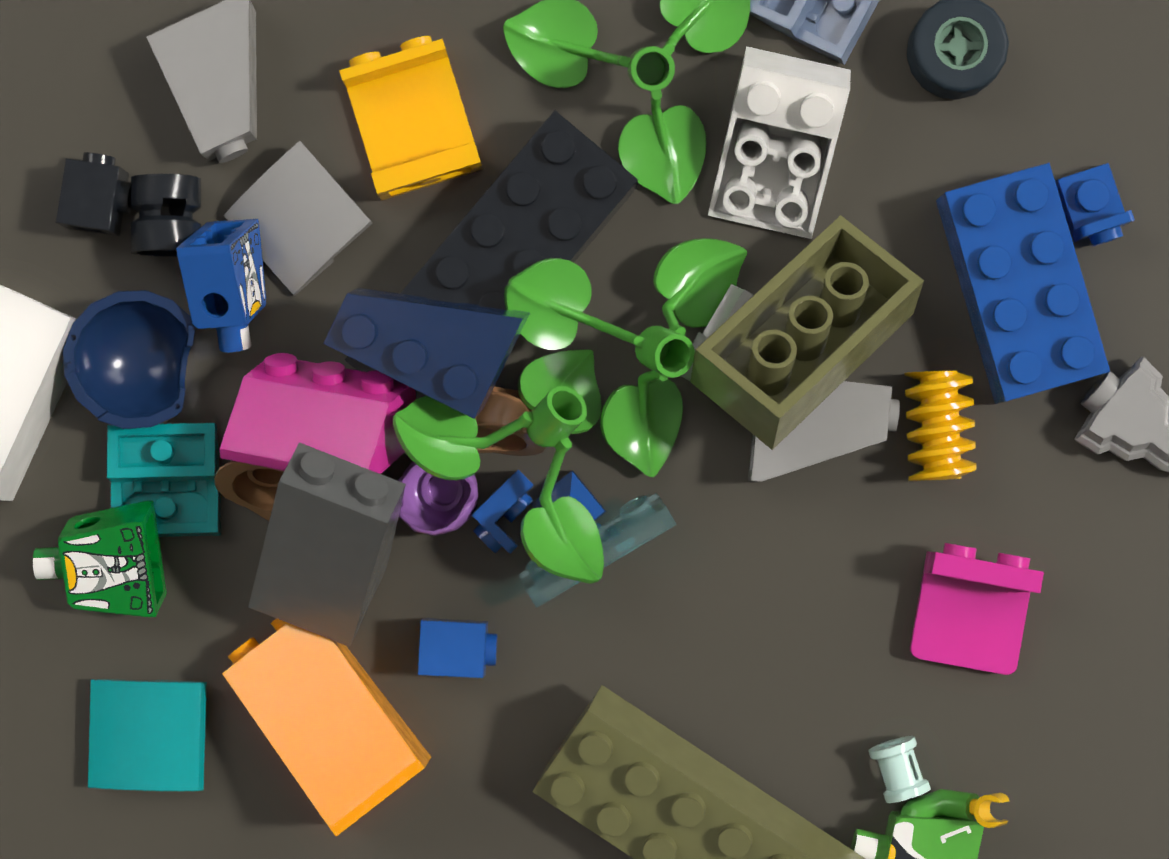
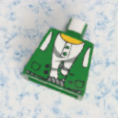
M142 501L74 516L68 520L59 535V547L35 548L33 553L35 578L37 580L64 579L67 603L73 609L156 617L167 595L154 501Z

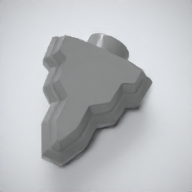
M1145 357L1138 359L1120 378L1112 372L1102 375L1081 401V405L1091 413L1074 440L1096 455L1109 451L1124 461L1143 457L1158 470L1169 472V396L1161 389L1163 376Z

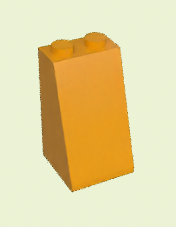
M276 618L271 622L276 632L261 644L252 637L228 656L234 665L222 674L335 836H338L422 771L428 764L431 756L346 645Z

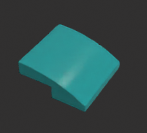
M216 423L158 424L148 428L131 429L107 425V479L111 482V508L142 501H154L159 537L221 535V493L216 489L214 476L220 468Z
M92 679L90 686L88 788L144 791L204 790L207 682Z

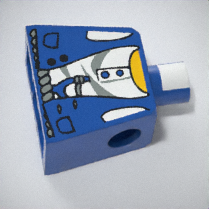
M244 219L206 222L176 248L192 324L198 329L216 328L219 350L221 352L243 351L252 346L248 324L266 306L259 220Z

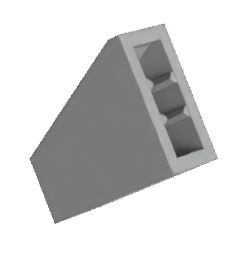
M224 0L146 37L200 154L208 161L217 158L219 163L231 161L245 154L248 151L246 144L257 139L256 11L250 0Z
M844 381L773 450L753 435L748 482H763L887 441L888 431L896 432L900 409L899 400L891 399L892 386Z

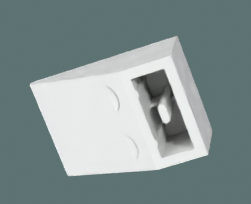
M746 46L708 216L812 239L850 92L851 70Z

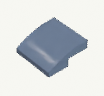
M750 0V15L797 42L845 65L880 0Z

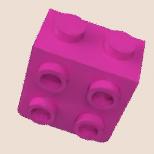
M944 543L943 553L927 551L910 643L911 654L918 659L1003 675L1014 673L1018 666L1030 592L1041 593L1044 572L1029 569L1031 558L998 553L996 563L975 559L976 548Z

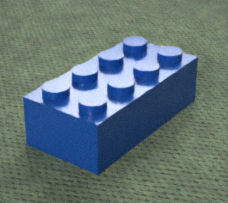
M1050 162L943 193L936 200L994 403L1006 402L1111 372Z

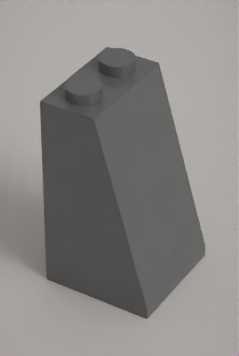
M299 442L278 483L248 607L351 647L386 571L406 484Z

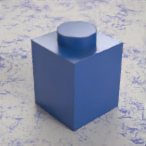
M424 618L420 623L418 675L484 678L486 666H496L498 635L488 633V621Z

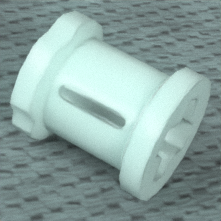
M905 736L889 740L872 747L868 751L870 758L878 762L886 786V791L883 793L886 803L901 802L931 790L928 780L922 778L913 750L917 746L915 736Z

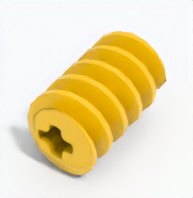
M957 371L904 373L907 377L920 380L919 385L905 390V396L921 402V406L906 412V418L922 423L921 428L907 433V440L923 445V449L908 455V461L921 465L924 468L923 471L909 476V481L962 479L963 475L977 469L976 463L961 458V454L975 449L976 442L960 437L961 432L975 427V420L959 415V411L974 405V398L958 393V389L973 383V377Z

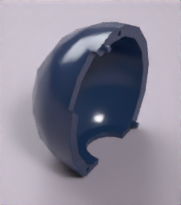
M146 290L118 291L91 303L72 324L63 348L64 377L76 400L96 416L97 420L123 429L153 427L177 416L183 408L186 390V367L195 334V327L192 324L191 316L172 299Z

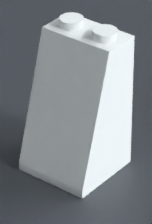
M0 285V500L13 501L67 384V380L64 377L63 348L76 318Z

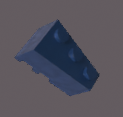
M358 288L346 294L323 344L475 419L484 409L530 312L509 311L481 307L475 304L453 303L427 299L426 297Z

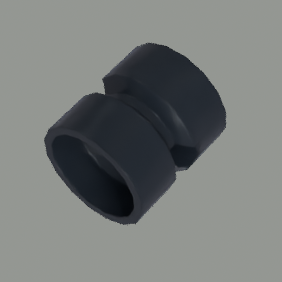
M142 174L131 176V208L139 213V218L131 222V254L177 257L176 248L201 227V223L193 219V213L201 209V178L183 174ZM161 207H169L170 215H160Z

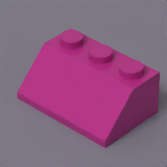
M288 353L270 355L243 377L220 446V458L285 471L300 442L381 474L405 452L395 434L393 416L416 400V390L377 370L364 372L347 369L338 362L314 363L297 360L296 356Z

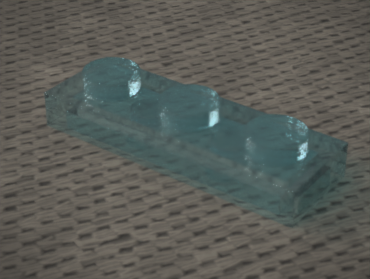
M657 493L650 497L645 495L636 497L620 508V515L603 525L596 523L603 547L604 568L677 525ZM533 560L529 561L526 565L527 570L519 574L523 586L536 608L580 582L551 574L539 567Z

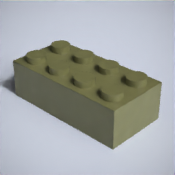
M840 215L695 349L690 382L773 450L914 314L924 280Z

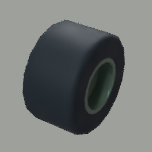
M940 0L926 10L909 36L906 55L910 71L922 88L937 97L958 100L976 95L997 77L1007 59L1009 40L1004 22L993 8L980 0Z

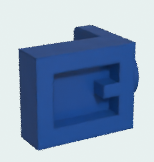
M1109 163L1055 181L1074 242L1090 238L1092 247L1123 237L1121 227L1135 221L1132 210L1126 212L1124 210Z
M517 470L472 514L480 523L473 532L494 553L503 547L511 554L519 546L497 522L504 516L512 523L534 501L527 494L534 484L520 470Z

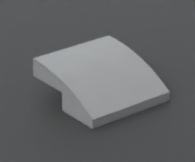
M301 141L297 142L275 162L223 215L228 221L259 220L263 261L294 296L334 262L333 258L373 224Z

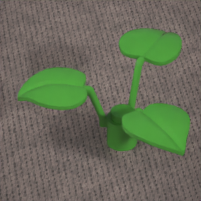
M543 0L506 20L503 25V32L511 54L517 63L540 83L555 88H567L578 85L586 77L589 58L626 67L631 82L640 89L650 91L652 115H637L627 122L618 141L619 159L622 166L638 179L640 185L672 204L680 203L691 191L700 175L707 143L704 126L691 108L678 105L668 108L664 112L661 110V89L671 82L675 73V65L671 54L683 35L693 49L703 53L722 52L732 47L740 39L747 27L750 15V0H660L659 8L661 15L667 22L677 28L672 32L662 48L656 46L642 47L636 50L631 57L591 49L598 35L597 23L588 8L576 0Z
M700 238L679 243L663 255L655 270L653 282L658 293L668 299L662 306V312L669 329L663 326H651L640 335H637L583 313L592 296L590 280L579 265L562 258L541 260L509 279L504 293L505 307L509 311L530 312L520 335L526 341L543 349L556 350L569 346L576 336L578 322L635 345L638 361L643 366L651 369V371L645 372L638 377V386L622 385L610 394L602 409L600 426L606 443L616 454L631 463L643 474L655 477L674 446L683 415L681 393L676 384L669 380L668 377L675 378L685 374L692 366L695 355L692 342L688 337L684 336L686 329L679 326L678 321L694 328L706 327L730 285L737 286L739 272L747 256V250L724 240Z
M592 350L560 351L545 355L529 363L519 376L518 393L522 402L532 411H525L518 419L485 437H476L478 433L476 419L429 396L418 398L405 409L395 413L393 416V427L405 453L424 471L445 480H461L474 475L480 467V457L477 449L487 448L523 427L527 428L529 438L536 445L554 447L556 450L539 497L542 508L529 510L521 522L520 535L523 546L529 557L539 567L551 574L584 583H595L601 579L604 568L603 547L599 530L592 515L575 498L569 496L561 497L554 503L551 498L565 453L572 447L568 436L570 434L587 432L595 426L600 418L602 407L601 395L595 377Z

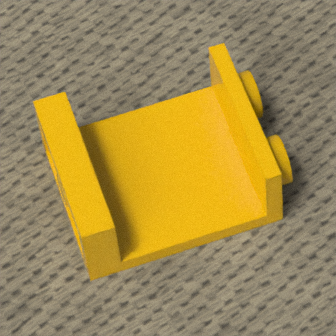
M431 36L413 38L400 45V52L381 57L378 51L361 54L349 60L350 67L339 70L342 81L347 88L372 169L371 176L381 201L483 170L443 38L433 42Z

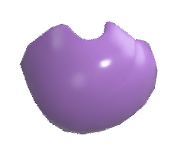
M412 461L404 471L403 476L398 479V481L406 484L399 517L414 532L438 536L458 530L471 518L476 508L478 487L475 474L461 480H445L427 473Z

